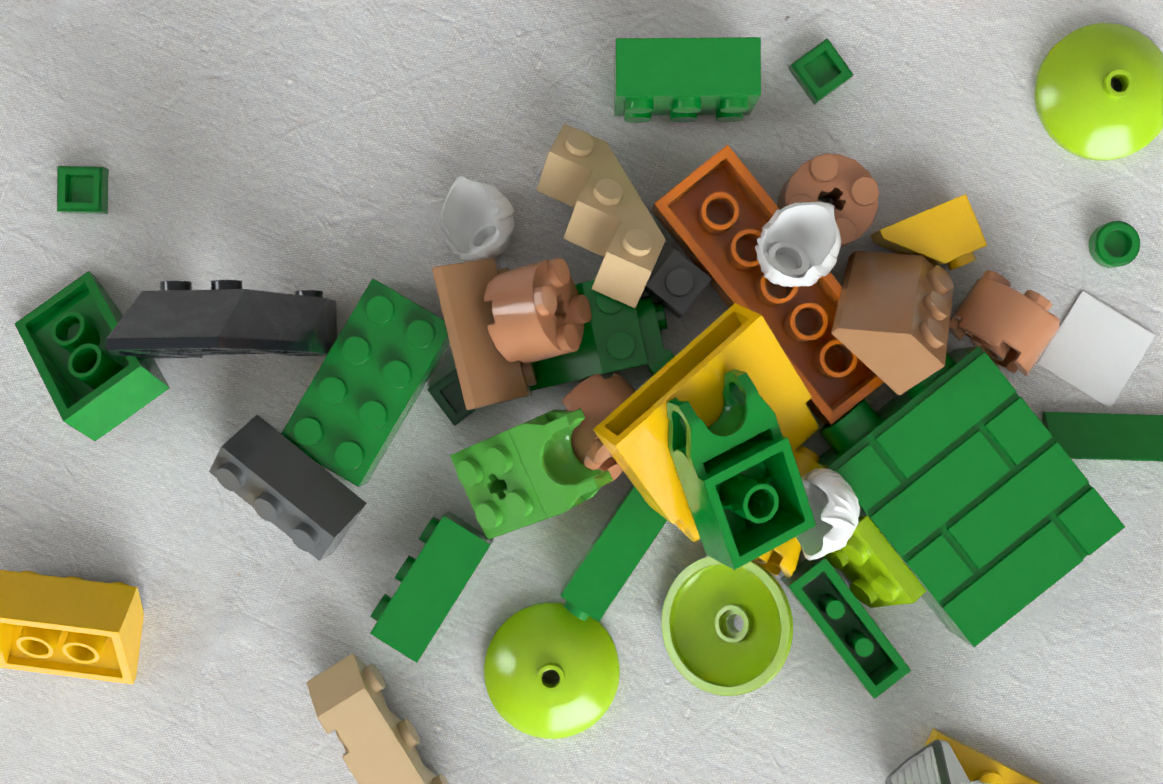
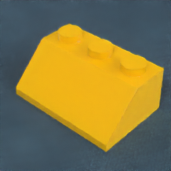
M0 570V668L134 684L137 676L144 619L138 587L129 586L122 582L104 583L88 581L75 576L64 578L40 575L33 571L16 572Z

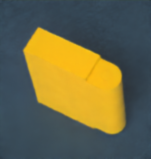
M734 303L593 429L648 505L670 523L675 524L693 542L700 539L668 448V401L676 397L679 401H688L696 415L706 426H710L717 421L723 410L724 375L736 369L747 372L759 395L775 412L783 436L788 437L792 452L818 430V424L805 404L812 396L763 316L737 303Z

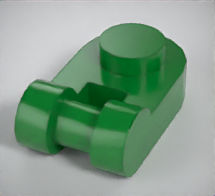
M649 295L639 299L636 311L649 363L647 368L652 375H655L675 356L671 351L664 349L660 331L668 329L662 302L653 304L652 298Z

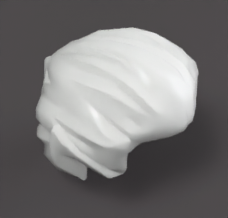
M463 175L459 176L452 184L442 206L439 224L447 234L445 244L453 249V254L459 255V259L467 260L468 262L492 258L498 260L512 239V233L514 232V218L512 214L514 213V208L494 185L474 181Z
M802 202L793 203L780 210H776L769 222L762 227L761 237L757 239L758 245L755 246L756 258L761 265V271L764 273L765 278L769 279L771 283L779 284L783 287L812 286L819 278L829 274L837 262V256L842 243L832 204Z
M815 468L801 477L816 526L796 536L803 549L805 558L809 561L821 558L828 553L845 547L859 523L860 506L851 486L840 474L827 468Z

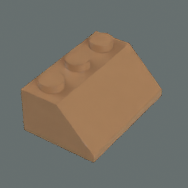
M855 251L848 258L831 334L900 396L945 366L954 290L953 281L942 267H934L923 255Z
M494 258L441 265L432 268L466 410L480 409L533 396L530 386L537 384L533 363L523 365L521 361H507L497 350L489 334L487 325L494 324L495 321L492 313V301L484 303L486 287L495 275L510 271L508 267L501 269L500 262Z

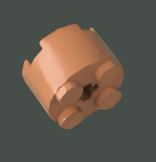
M826 153L815 156L813 159L803 163L783 185L777 205L779 209H782L793 203L821 202L818 198H824L826 195L834 201L833 205L836 206L834 215L842 241L840 248L861 238L873 224L878 209V196L880 193L877 182L871 177L869 171L856 160L840 154Z
M561 258L543 260L497 274L488 282L484 294V303L492 301V313L495 321L494 324L487 325L489 334L497 350L509 362L521 361L524 365L577 351L582 342L584 323L590 322L592 318L589 300L586 296L579 295L570 277L569 267L565 260Z
M986 270L984 275L977 279L951 317L949 332L959 341L966 334L971 338V343L975 347L979 346L983 352H986L996 366L1014 374L1019 368L1023 375L1028 376L1058 332L1060 320L1049 312L1052 303L1041 294L1027 290L1023 295L1010 288L1011 283L1006 278L994 271Z
M614 372L613 377L604 379L599 373L594 374L579 383L562 400V403L567 407V411H576L581 408L586 418L574 429L571 436V445L576 458L581 464L592 470H609L613 481L619 477L623 470L593 429L636 391L618 372Z

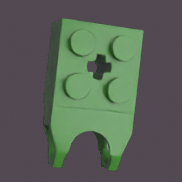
M581 408L576 411L551 410L450 455L457 471V476L466 491L476 514V519L481 525L487 540L562 514L594 497L602 486L613 481L609 470H592L578 461L571 445L572 433L580 425L581 421L586 419Z

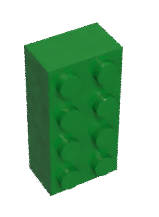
M372 278L281 434L315 462L357 487L367 484L450 344L444 319Z

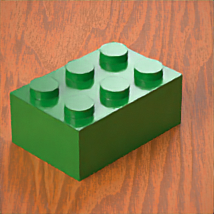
M761 37L616 38L614 55V116H624L625 122H649L652 115H670V121L680 123L696 121L697 115H716V121L737 122L743 120V115H750L761 96Z

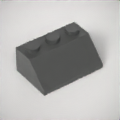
M258 415L252 418L221 446L209 470L225 489L236 493L251 505L262 519L273 523L288 535L299 549L309 552L318 561L335 551L367 504Z

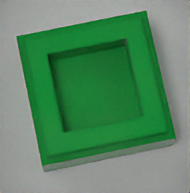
M828 38L800 57L788 68L814 105L854 76Z
M58 166L57 212L108 214L109 169L95 166Z

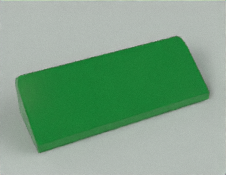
M1043 412V425L1071 459L1163 462V415Z

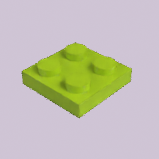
M868 515L859 517V523L851 538L848 539L846 546L840 550L828 553L824 557L834 568L841 570L851 583L850 590L854 596L870 608L915 603L927 590Z

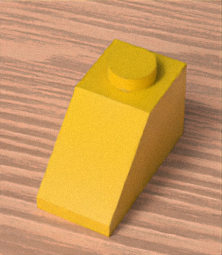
M966 194L870 235L873 243L898 254L923 255L934 267L947 263L950 271L975 261L976 257L973 251L988 246Z

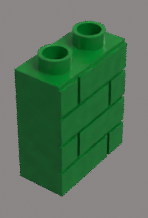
M979 346L958 348L950 353L946 352L945 366L900 396L897 394L876 412L864 398L832 425L825 424L819 431L831 448L819 457L818 463L822 468L831 469L840 474L851 486L860 506L859 517L868 515L927 590L921 597L950 632L974 648L1084 561L1083 559L1087 555L1090 556L1125 528L1124 524L1095 488L1088 483L1087 478L1059 443L1052 438L1051 433L1023 398L1019 397L1015 388L995 363Z

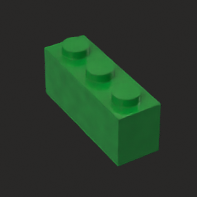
M449 511L443 515L441 520L434 516L431 518L419 537V540L425 543L417 559L410 555L406 558L395 576V579L401 582L393 597L384 594L370 616L377 621L370 634L416 663L421 658L494 539L487 540L484 533Z
M824 556L811 561L805 559L796 566V570L790 579L785 578V575L780 578L873 699L877 698L912 671Z

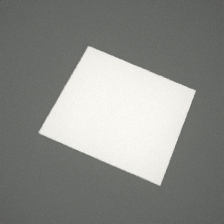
M1082 290L1037 364L1111 409L1156 335Z

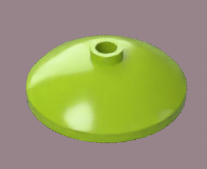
M1092 24L1069 33L1047 53L1036 77L1035 105L1044 129L1063 149L1078 157L1089 160H1115L1141 150L1154 140L1163 129V53L1147 36L1133 28L1120 24ZM1112 78H1116L1121 82V92H1116L1111 87Z
M708 556L686 567L673 581L664 600L661 629L667 653L673 665L687 681L697 688L714 695L737 696L763 687L781 670L791 649L793 617L789 601L781 585L760 564L750 561L733 570ZM737 615L743 619L744 624L741 631L737 630L734 626V619Z
M562 602L533 604L511 615L495 632L485 657V686L493 706L501 717L514 728L538 738H566L590 728L609 709L619 684L620 665L618 653L607 629L600 621L598 622L590 616L586 621L579 619L563 606L564 603ZM547 670H555L558 672L560 679L554 684H548L543 680L542 675Z

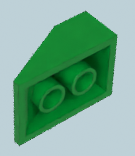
M88 271L14 324L63 422L96 442L170 389L154 358L114 356L107 352L106 338L123 315L96 277Z
M595 280L575 284L579 295L582 294L589 300L592 318L590 322L584 323L583 338L577 351L533 362L537 384L530 386L531 391L586 379L598 373L603 375L649 364L636 308L592 290Z

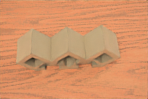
M564 124L549 150L536 191L574 207L563 239L604 257L592 290L636 308L666 239L608 143L585 131Z
M352 653L306 682L318 720L327 734L334 730L336 731V735L346 752L342 758L358 784H449L442 774L436 776L422 764L416 745L420 743L419 735L408 719L401 721L387 708L381 691L386 687L380 671L374 664L371 663L367 666Z

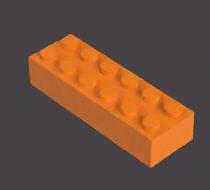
M727 144L656 201L651 211L693 264L712 278L709 284L729 308L734 303H737L763 316L812 396L806 403L821 423L832 425L882 385L884 381L831 334L842 288L831 272L819 278L812 286L783 287L779 284L771 283L769 279L764 277L761 265L756 258L755 246L758 245L757 239L761 237L762 227L769 222L776 210L780 209Z

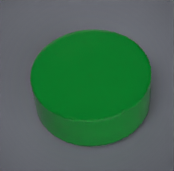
M1112 221L1099 226L1094 230L1089 240V251L1092 258L1099 265L1107 268H1116L1129 264L1136 258L1140 250V238L1137 231L1130 224L1123 221Z

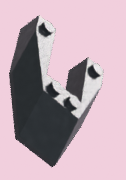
M213 280L211 281V290H192V282L161 281L160 290L142 291L106 338V350L110 355L156 359L203 358V355L239 354L327 356L337 339L336 301L323 298V291L318 290L295 291V295L243 289L242 281Z

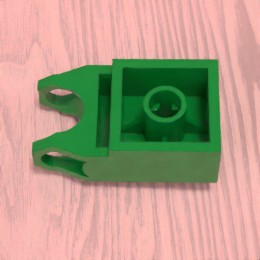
M733 369L724 375L723 410L717 421L713 424L706 426L696 415L688 401H679L677 397L667 402V416L669 420L668 448L705 553L709 557L736 570L816 526V522L789 439L782 435L775 412L759 395L747 372Z

